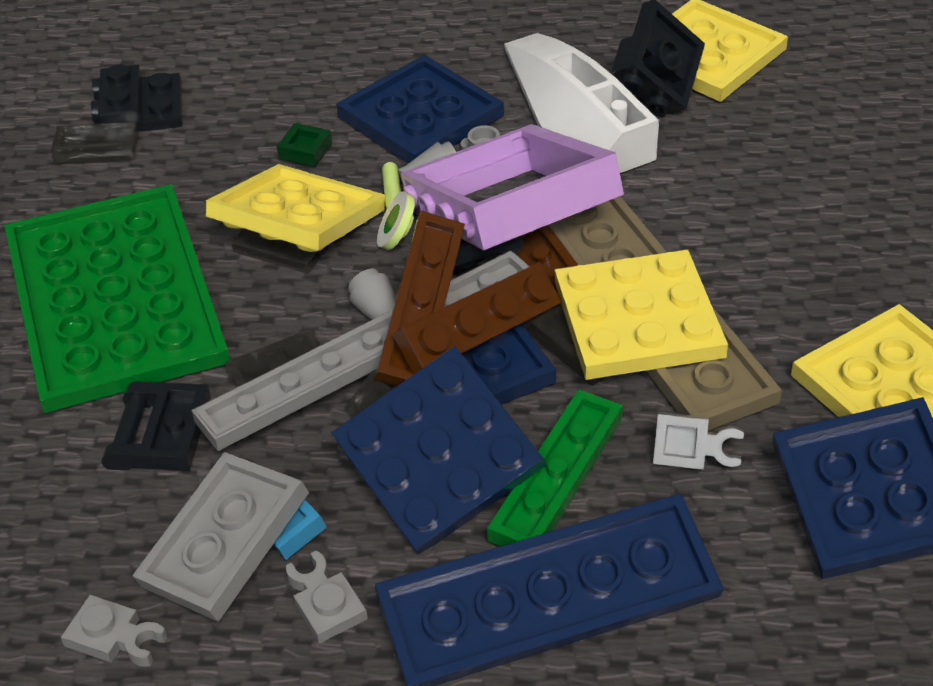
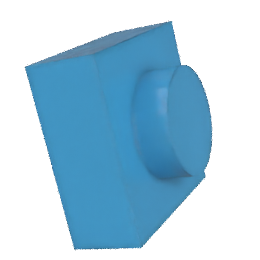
M304 500L272 546L287 560L326 529L327 526L317 511Z

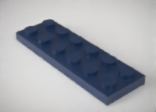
M682 493L375 583V593L405 686H436L718 598L724 590Z

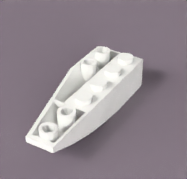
M539 33L504 44L507 57L539 127L616 152L620 173L656 160L659 120L617 78L595 60L556 38Z

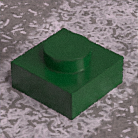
M294 123L277 145L279 159L316 167L332 144L331 130Z

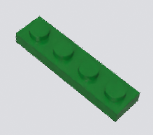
M578 389L538 450L544 458L546 466L512 489L487 527L489 542L498 546H504L554 530L623 418V405Z

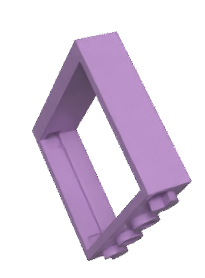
M533 124L400 173L404 191L415 198L413 212L419 216L421 210L464 223L465 226L461 239L482 250L624 195L616 152ZM530 170L546 175L480 202H475L465 197L467 194Z

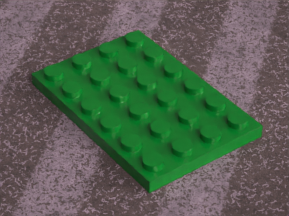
M172 184L4 225L36 385L44 414L125 392L128 384L132 382H163L231 363L228 348Z

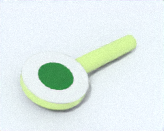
M393 162L385 163L382 167L387 210L377 234V245L388 251L393 249L401 238L408 234L413 223L415 206L414 196L405 191L401 192L398 166Z

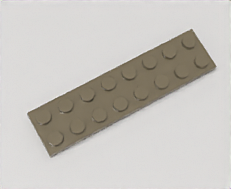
M621 196L549 224V227L578 265L667 252ZM714 308L713 310L728 343L727 358L646 370L678 414L709 417L708 431L780 404L782 389Z

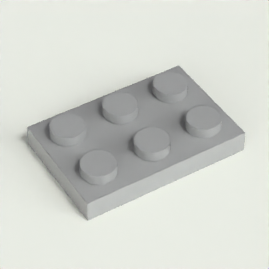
M224 452L132 577L141 587L219 622L305 500L309 491L301 480Z

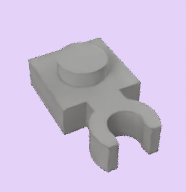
M658 412L653 464L704 470L705 455L714 456L722 465L728 467L741 465V456L725 453L722 449V444L728 438L743 439L744 430L735 426H726L716 433L708 432L709 417Z
M314 551L311 553L312 563L315 567L312 572L307 574L299 573L291 562L286 565V573L290 585L302 591L293 595L295 605L318 643H321L367 620L368 617L365 607L342 572L327 579L326 560L320 552Z
M89 595L61 636L64 647L111 663L119 650L128 653L130 660L134 664L146 667L151 666L153 658L150 651L140 649L139 646L144 641L150 639L165 643L168 637L164 627L158 623L144 622L136 625L139 621L137 610Z

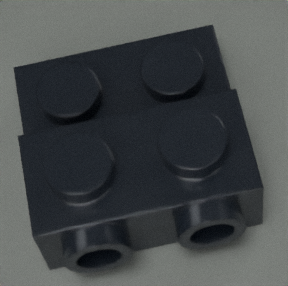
M650 0L642 4L633 36L620 41L611 74L619 79L633 95L641 97L646 102L645 107L653 115L665 116L685 110L705 43L657 0Z
M118 64L100 69V78L92 79L95 101H91L92 118L95 125L101 124L104 136L183 127L182 81L180 73H156L152 76L142 77L139 64L129 66Z

